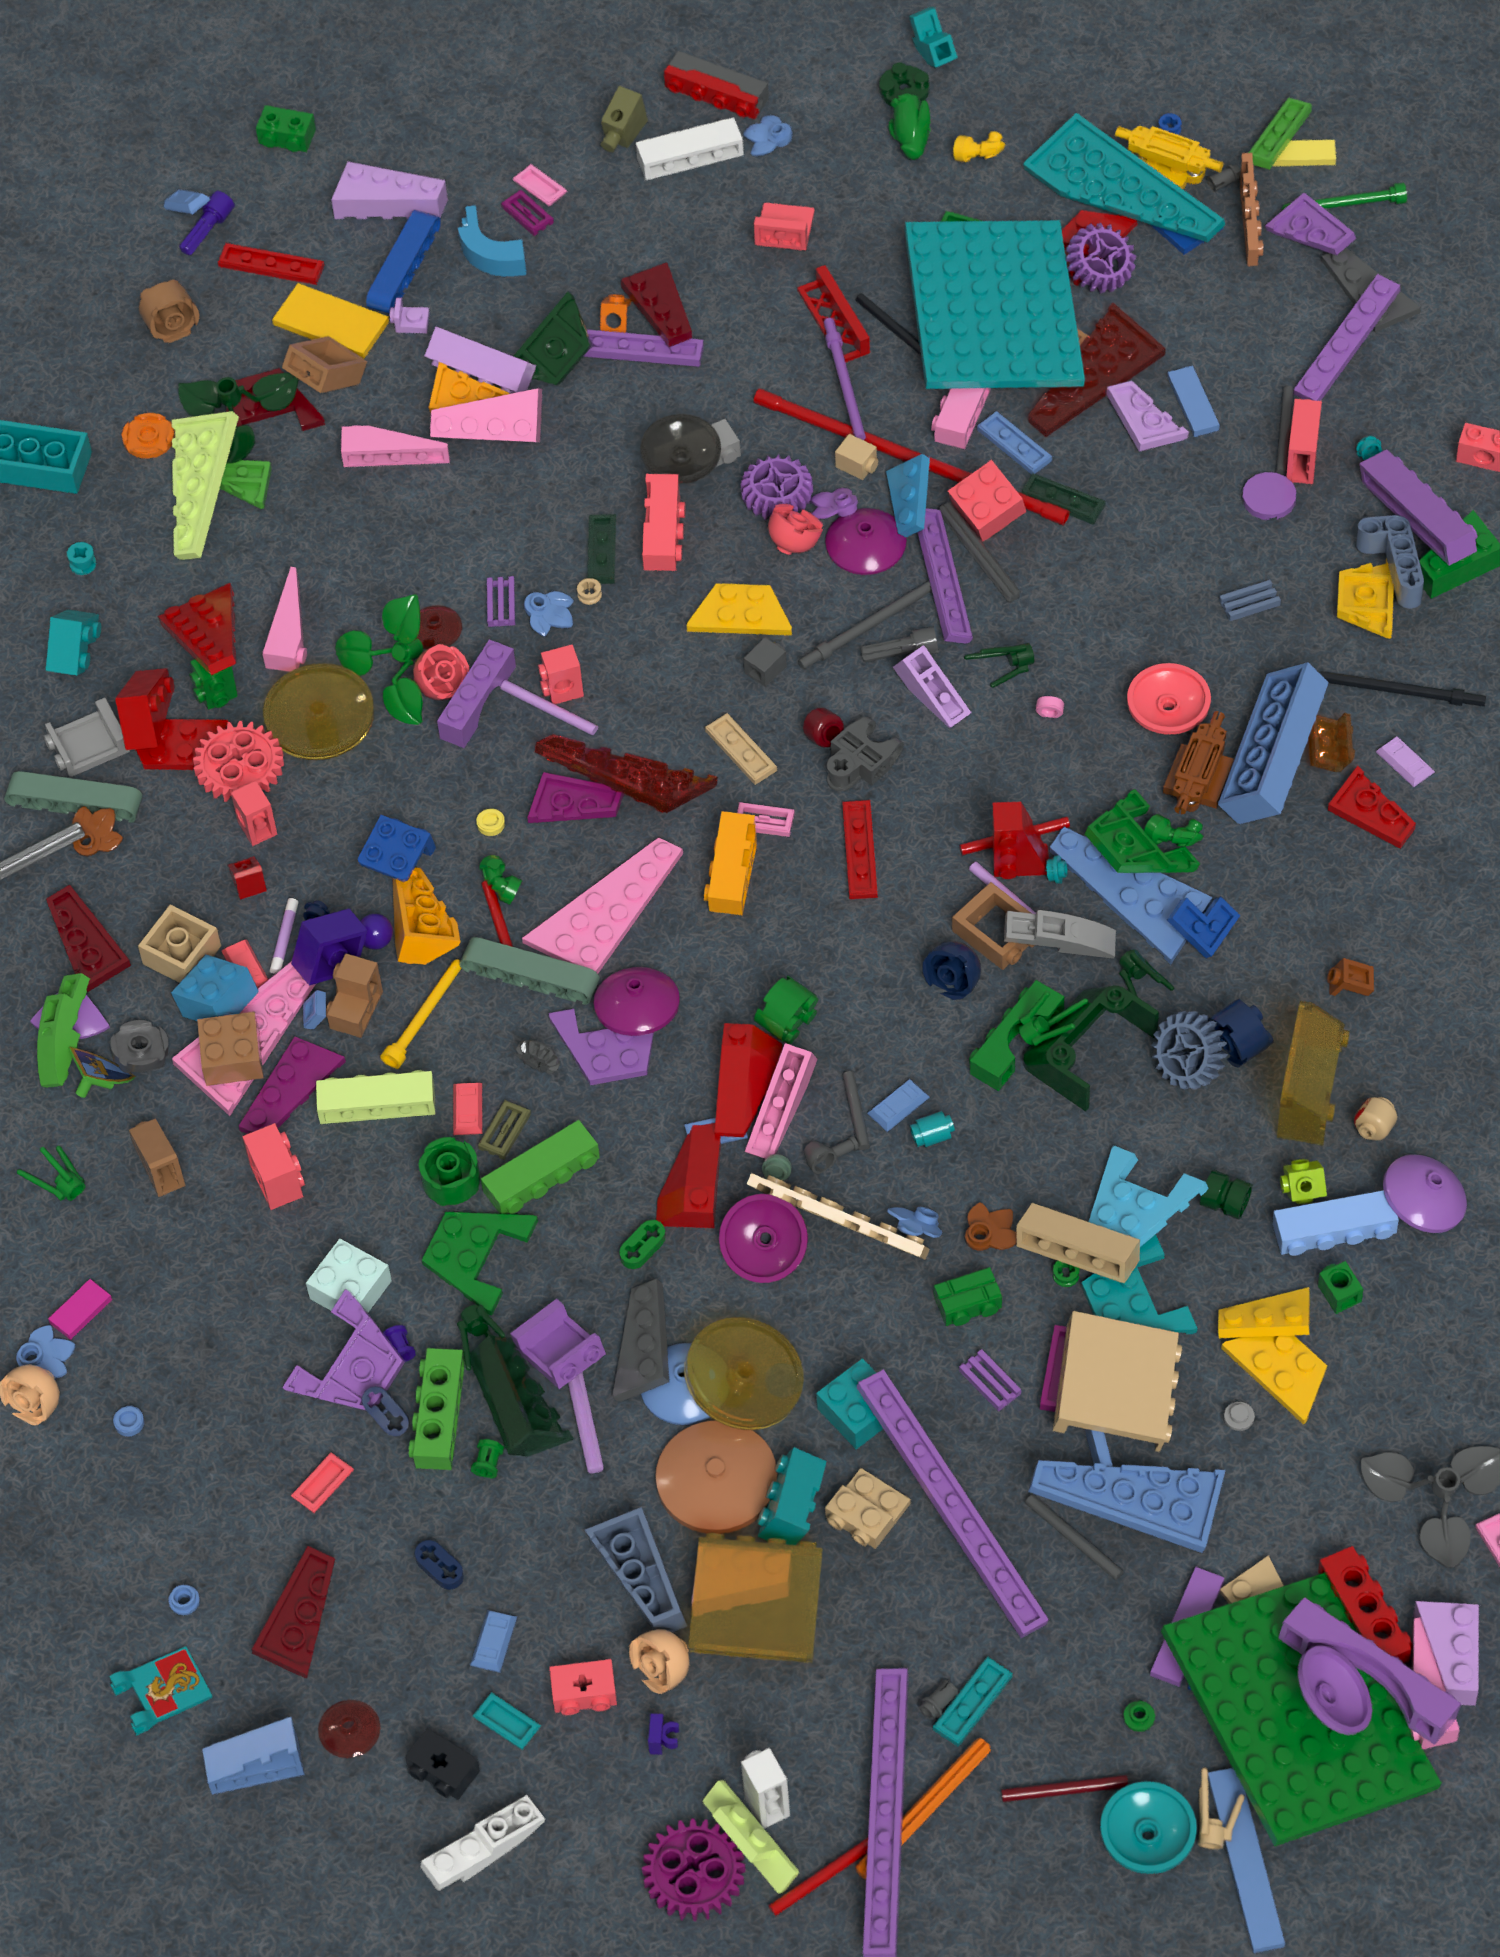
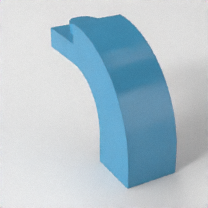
M476 205L467 206V217L462 218L463 227H458L460 246L466 259L473 266L488 274L507 277L527 275L522 239L500 242L485 237L478 226Z

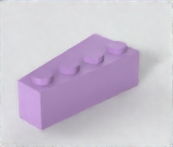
M347 162L332 197V206L335 219H344V217H356L357 219H367V217H382L383 219L406 217L409 219L414 210L441 218L448 197L445 180Z

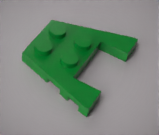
M1136 789L1130 791L1124 800H1119L1113 809L1109 812L1106 811L1090 824L1085 832L1086 837L1117 873L1194 872L1200 865L1198 860L1185 846L1163 853L1133 818L1147 813L1150 805Z
M445 1212L422 1258V1264L446 1283L463 1293L471 1302L473 1301L479 1306L483 1305L487 1314L493 1315L503 1292L500 1288L477 1281L479 1273L499 1234L528 1243L538 1223V1217L534 1215Z

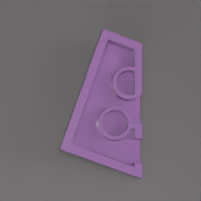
M1305 193L1301 194L1265 225L1267 231L1334 255H1338L1356 239L1352 230Z

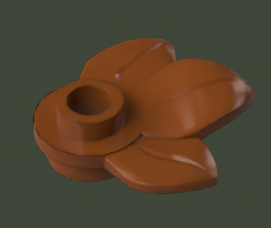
M83 806L76 812L72 824L79 822L85 832L83 838L73 842L74 849L78 854L92 856L98 851L110 852L116 849L122 842L123 837L117 832L112 831L115 824V811L113 809H101L92 815L89 809ZM85 838H91L89 845H82Z
M980 1202L969 1211L967 1216L969 1227L965 1233V1240L970 1248L977 1251H983L990 1247L1005 1250L1017 1244V1232L1010 1230L1013 1223V1211L1011 1209L997 1210L989 1213L985 1205ZM981 1234L985 1236V1239L978 1240L975 1239V1236Z

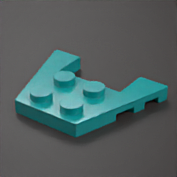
M1156 1234L1140 1247V1261L1125 1284L1095 1273L1082 1282V1289L1095 1316L1177 1333H1197V1326L1188 1306L1161 1315L1157 1314L1137 1267L1164 1259L1165 1254Z

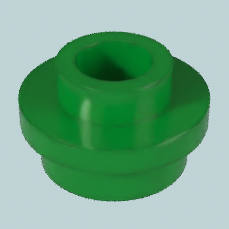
M1135 1701L1125 1708L1124 1722L1131 1730L1143 1732L1150 1729L1154 1724L1155 1712L1148 1703ZM1143 1712L1145 1717L1138 1719L1134 1716V1713Z

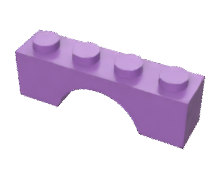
M489 639L437 720L440 739L465 748L478 727L480 713L487 697L497 686L501 687L503 681L508 680L516 667L513 648Z

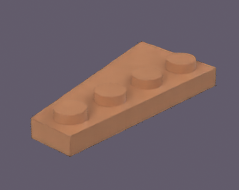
M1242 153L1240 195L1247 266H1258V256H1263V241L1258 240V236H1261V221L1257 220V216H1259V201H1255L1257 181H1254L1252 153Z

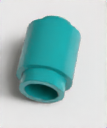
M942 1111L917 1119L915 1124L910 1125V1130L917 1147L924 1145L926 1148L951 1139V1132L955 1131L950 1115L944 1116Z

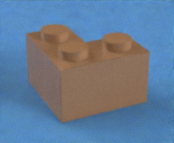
M345 953L342 962L337 963L334 968L333 979H335L337 986L334 1001H330L326 1007V1017L328 1018L330 1029L362 1038L383 993L377 962Z

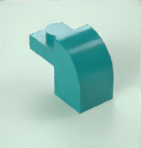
M934 7L926 8L909 16L915 37L912 38L914 45L928 65L936 68L958 58L951 34L942 32Z

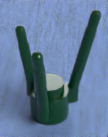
M1025 643L1017 646L981 649L980 653L966 654L964 659H981L1007 655L1009 664L1017 668L992 682L990 687L994 688L1018 674L1029 672L1028 665L1034 664V653L1030 643Z
M1130 950L1121 957L1119 964L1123 970L1119 975L1124 979L1129 992L1138 997L1131 978L1141 979L1146 974L1157 983L1163 984L1170 991L1174 990V986L1142 957L1138 950Z
M471 1305L465 1308L460 1316L462 1321H459L457 1326L461 1333L466 1370L470 1371L472 1369L467 1332L473 1336L484 1334L499 1359L504 1360L505 1356L490 1333L488 1325L501 1338L505 1337V1333L487 1314L483 1305Z

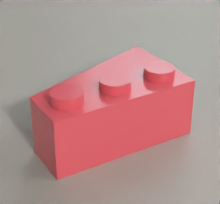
M646 474L647 498H645L644 505L646 517L643 529L642 553L644 570L676 571L677 561H682V545H678V540L684 539V523H680V518H685L686 512L685 502L680 501L678 474Z

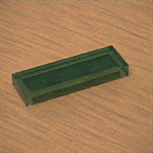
M1034 473L1021 491L1022 494L1067 509L1070 511V516L1093 525L1106 504V501Z
M616 514L589 515L587 578L595 579L600 584H615Z

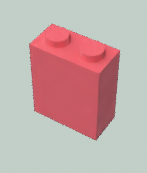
M1295 399L1287 465V478L1291 482L1313 484L1322 401L1310 399Z

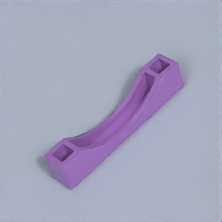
M1304 1597L1283 1621L1278 1639L1302 1655L1315 1646L1330 1647L1344 1655L1356 1668L1369 1674L1383 1685L1402 1710L1408 1727L1434 1745L1456 1720L1461 1703L1450 1693L1442 1691L1430 1683L1425 1676L1417 1674L1405 1666L1398 1658L1390 1656L1377 1647L1373 1641L1353 1631L1345 1622L1339 1621L1325 1612L1320 1605L1312 1603Z

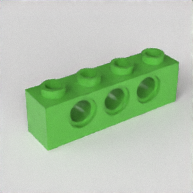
M427 1348L426 1359H421L419 1374L420 1377H423L422 1386H417L416 1403L420 1404L419 1413L413 1414L412 1423L413 1431H416L415 1440H410L409 1457L414 1458L416 1468L452 1470L465 1368L463 1350ZM438 1380L446 1381L441 1385L434 1384ZM434 1407H442L440 1411H430ZM430 1434H439L434 1439L427 1438Z

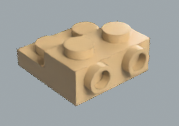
M860 1468L846 1487L842 1485L825 1507V1514L828 1523L837 1530L845 1529L852 1534L853 1539L860 1545L867 1546L868 1544L876 1549L909 1507L911 1499Z

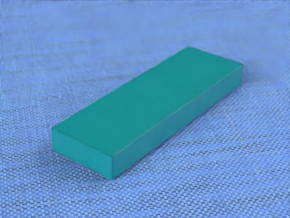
M987 1656L935 1723L933 1731L959 1747L1011 1680L1013 1673Z

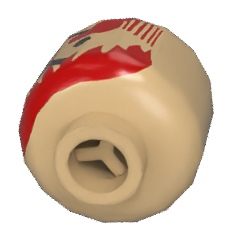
M1372 1097L1368 1098L1359 1108L1354 1117V1124L1363 1138L1378 1141L1388 1136L1396 1124L1398 1116L1394 1105L1388 1099Z

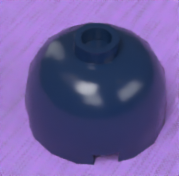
M958 941L944 942L931 950L924 959L923 974L930 987L934 984L947 991L940 994L951 1000H960L972 992L981 977V963L977 954L966 944ZM946 985H954L955 988H947Z

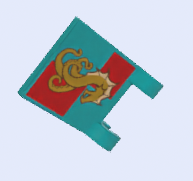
M186 1646L131 1671H119L110 1676L112 1682L110 1686L115 1696L133 1687L145 1710L130 1716L133 1722L131 1727L136 1736L151 1729L155 1724L213 1697Z

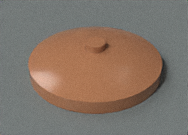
M715 1420L701 1422L678 1433L662 1451L656 1468L658 1495L664 1508L672 1518L691 1530L707 1534L734 1532L756 1521L762 1509L768 1507L770 1499L766 1498L767 1491L772 1481H777L776 1461L767 1443L748 1427L730 1421Z

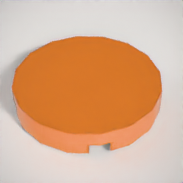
M144 413L135 416L133 421L130 423L128 421L122 431L123 445L128 453L145 459L158 457L166 453L172 446V439L175 438L172 423L166 420L163 415L156 413Z

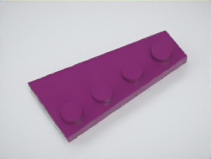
M294 1037L239 1124V1130L249 1134L274 1123L279 1128L290 1117V1114L309 1098V1095L316 1089V1081L329 1078L337 1068H340L346 1062L345 1057Z

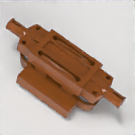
M1215 711L1210 724H1200L1197 732L1192 733L1188 745L1181 743L1163 787L1164 794L1177 797V805L1174 810L1178 814L1180 810L1182 815L1186 811L1194 812L1199 808L1200 804L1217 809L1235 760L1234 758L1222 755L1227 731L1220 727L1225 718L1222 712H1220L1218 717L1219 711Z

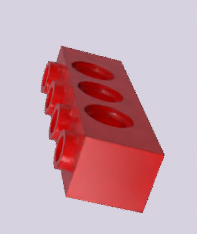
M1351 1546L1321 1559L1318 1573H1326L1332 1584L1331 1589L1336 1597L1340 1598L1347 1611L1345 1614L1348 1620L1354 1624L1359 1635L1370 1639L1377 1647L1390 1656L1398 1658L1402 1663L1408 1662L1411 1649L1413 1648L1412 1641L1406 1631L1402 1632L1397 1624L1398 1617L1391 1605L1387 1606L1383 1600L1384 1594L1379 1582L1372 1580L1368 1573L1369 1566L1365 1557L1362 1554L1358 1555L1355 1548ZM1355 1581L1359 1586L1351 1587L1346 1582ZM1368 1606L1371 1607L1374 1611L1371 1613L1363 1612L1360 1608ZM1383 1632L1389 1637L1381 1639L1375 1636V1633Z

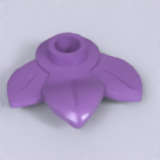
M838 488L833 493L821 492L811 498V503L817 506L816 510L811 514L818 519L829 518L835 514L840 517L848 516L856 512L858 500L855 495H852V491L847 488Z

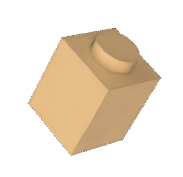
M849 434L835 451L836 468L863 480L868 473L872 474L878 466L877 447Z

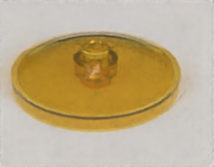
M311 664L294 669L281 677L272 686L264 702L263 717L267 732L272 731V738H278L282 751L301 759L324 760L350 751L366 737L374 719V704L369 687L353 671L333 664Z
M733 1317L713 1322L701 1330L695 1337L685 1358V1380L694 1401L711 1418L736 1429L758 1430L779 1423L793 1410L803 1389V1368L796 1350L779 1331L758 1320Z

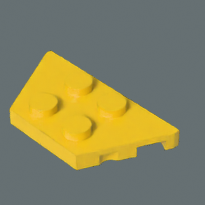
M1387 559L1386 564L1373 567L1371 563H1368L1356 569L1350 568L1339 571L1337 618L1391 639L1394 586Z
M716 583L687 622V632L792 635V627L770 585Z
M1295 1335L1241 1337L1225 1341L1222 1344L1221 1349L1303 1425L1307 1422L1310 1410L1327 1370V1365Z

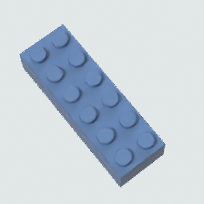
M1309 662L1268 673L1265 677L1218 805L1239 824L1279 815L1284 808L1286 797L1292 786L1293 778L1300 764V759L1329 683Z

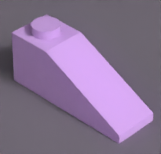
M924 645L893 667L906 687L949 728L971 714V711Z

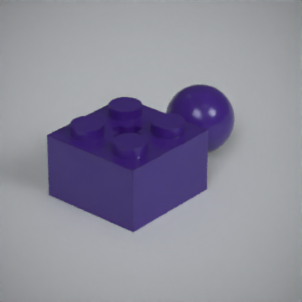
M350 909L302 921L291 964L309 986L333 979L334 968L337 963L342 962L345 953L361 957L363 946L372 950L382 949L387 946L393 936L392 924L381 914H369L360 921Z

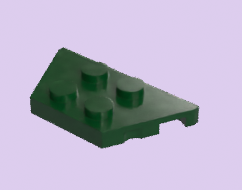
M567 292L513 356L536 366L532 379L559 385L593 346L572 293Z

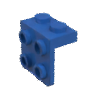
M380 815L358 857V862L363 867L405 882L410 878L422 853L431 856L436 846L431 834L426 830L409 826L398 819H391Z

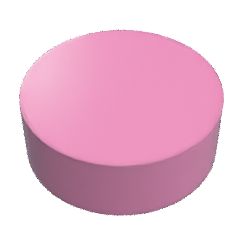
M1044 696L1037 699L1036 712L1040 716L1058 718L1063 715L1064 702L1061 699L1052 696Z

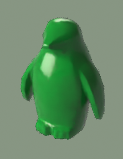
M902 94L891 101L894 115L889 121L888 127L893 138L902 145L901 149L904 151L905 156L909 160H916L923 155L930 133L931 117L929 105L926 100L920 102L919 97L916 95Z

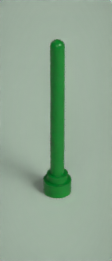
M1403 182L1393 184V187H1389L1388 190L1317 199L1314 201L1324 209L1390 200V203L1395 202L1397 205L1407 203V192ZM1291 203L1284 204L1282 206V211Z

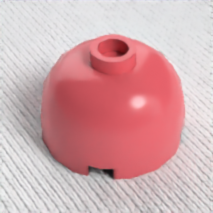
M778 504L775 506L768 523V533L772 541L777 545V549L785 554L809 551L819 540L823 531L822 522L808 511L802 509L801 513L792 511L793 505Z
M438 644L425 650L417 658L413 669L414 681L426 697L433 700H448L453 697L469 672V665L465 656L457 648Z

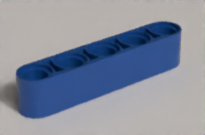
M417 210L411 213L369 289L366 299V306L368 308L390 314L391 307H395L396 298L403 297L405 294L403 290L408 288L415 275L413 274L414 270L419 268L425 257L423 255L425 250L428 251L434 241V234L440 229V217Z

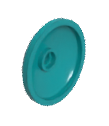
M1138 1782L1122 1788L1110 1798L1102 1813L1101 1837L1106 1850L1116 1862L1134 1872L1156 1874L1176 1867L1189 1855L1196 1839L1197 1825L1192 1807L1178 1791L1161 1783ZM1151 1832L1154 1837L1147 1840L1143 1838L1142 1834Z

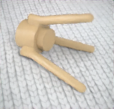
M1202 1768L1198 1845L1208 1849H1222L1224 1841H1231L1232 1830L1245 1796L1243 1794L1238 1796L1226 1828L1222 1827L1223 1822L1221 1820L1209 1819L1207 1768Z

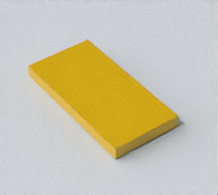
M297 283L272 321L273 325L312 340L329 336L364 359L388 325L389 318L383 314Z

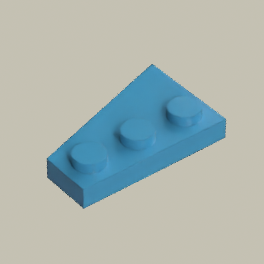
M923 454L886 471L898 534L904 537L923 530L925 525L930 458Z

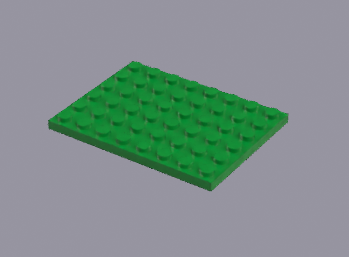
M1326 1573L1164 1625L1161 1630L1166 1643L1274 1847L1439 1789L1442 1784L1419 1741H1415L1412 1738L1405 1716L1396 1700L1383 1685L1369 1674L1356 1668L1368 1688L1372 1703L1370 1723L1359 1733L1345 1735L1331 1730L1321 1723L1307 1706L1298 1682V1666L1302 1654L1278 1639L1283 1621L1305 1597L1312 1603L1320 1605L1325 1612L1337 1620L1345 1622L1353 1631L1358 1633L1354 1624L1348 1620L1345 1614L1347 1611L1340 1598L1336 1597L1331 1589L1332 1584Z

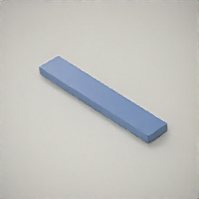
M1233 1768L1209 1772L1208 1781L1218 1820L1223 1822L1222 1827L1226 1828L1238 1796L1240 1794L1245 1796L1232 1830L1231 1841H1224L1252 1951L1257 1953L1285 1947L1245 1790Z

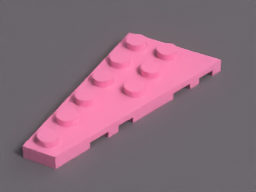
M657 838L522 938L523 944L552 958L590 968L598 974L683 855V849L661 838Z
M291 962L259 987V992L240 1012H255L260 1034L262 1065H264L316 985L309 986ZM199 1037L172 1058L173 1065L229 1116L253 1082V1080L206 1086L201 1066Z

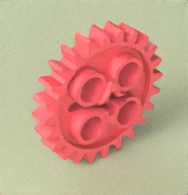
M242 721L238 722L237 727H233L228 722L227 729L225 730L217 726V734L207 732L209 741L205 739L200 740L201 748H195L196 757H193L195 776L198 778L199 785H204L206 793L213 792L215 799L223 794L224 802H227L232 796L231 792L237 790L242 785L257 781L261 789L270 792L269 783L277 784L276 776H282L281 767L284 766L282 747L279 745L278 738L273 739L272 731L265 733L262 725L255 730L253 722H250L247 727H243Z

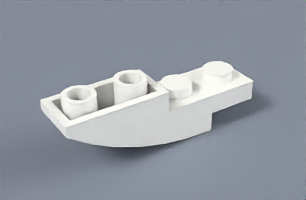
M526 1795L475 1824L473 1832L421 1861L420 1867L438 1891L458 1879L465 1882L520 1844L544 1823L545 1818Z

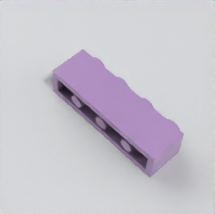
M435 327L425 353V357L433 359L431 365L438 367L439 362L456 368L455 371L458 373L461 371L468 374L469 377L470 375L479 377L478 382H486L490 385L494 383L502 386L501 389L510 394L527 391L536 368L531 363Z

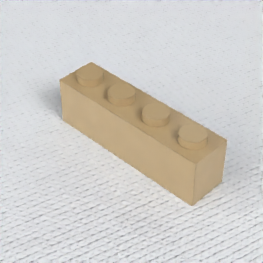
M1034 1203L1030 1205L1017 1224V1247L1124 1284L1140 1261V1239Z

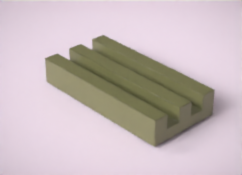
M504 1100L478 1144V1149L481 1151L486 1150L489 1154L498 1155L499 1158L505 1160L529 1119L531 1110ZM508 1109L512 1110L511 1115L503 1125L493 1145L489 1144ZM520 1113L521 1115L517 1120L515 1126L513 1127L512 1131L510 1132L509 1136L507 1137L505 1143L503 1144L502 1148H499L506 1134L508 1133L509 1129L514 1123L516 1117Z

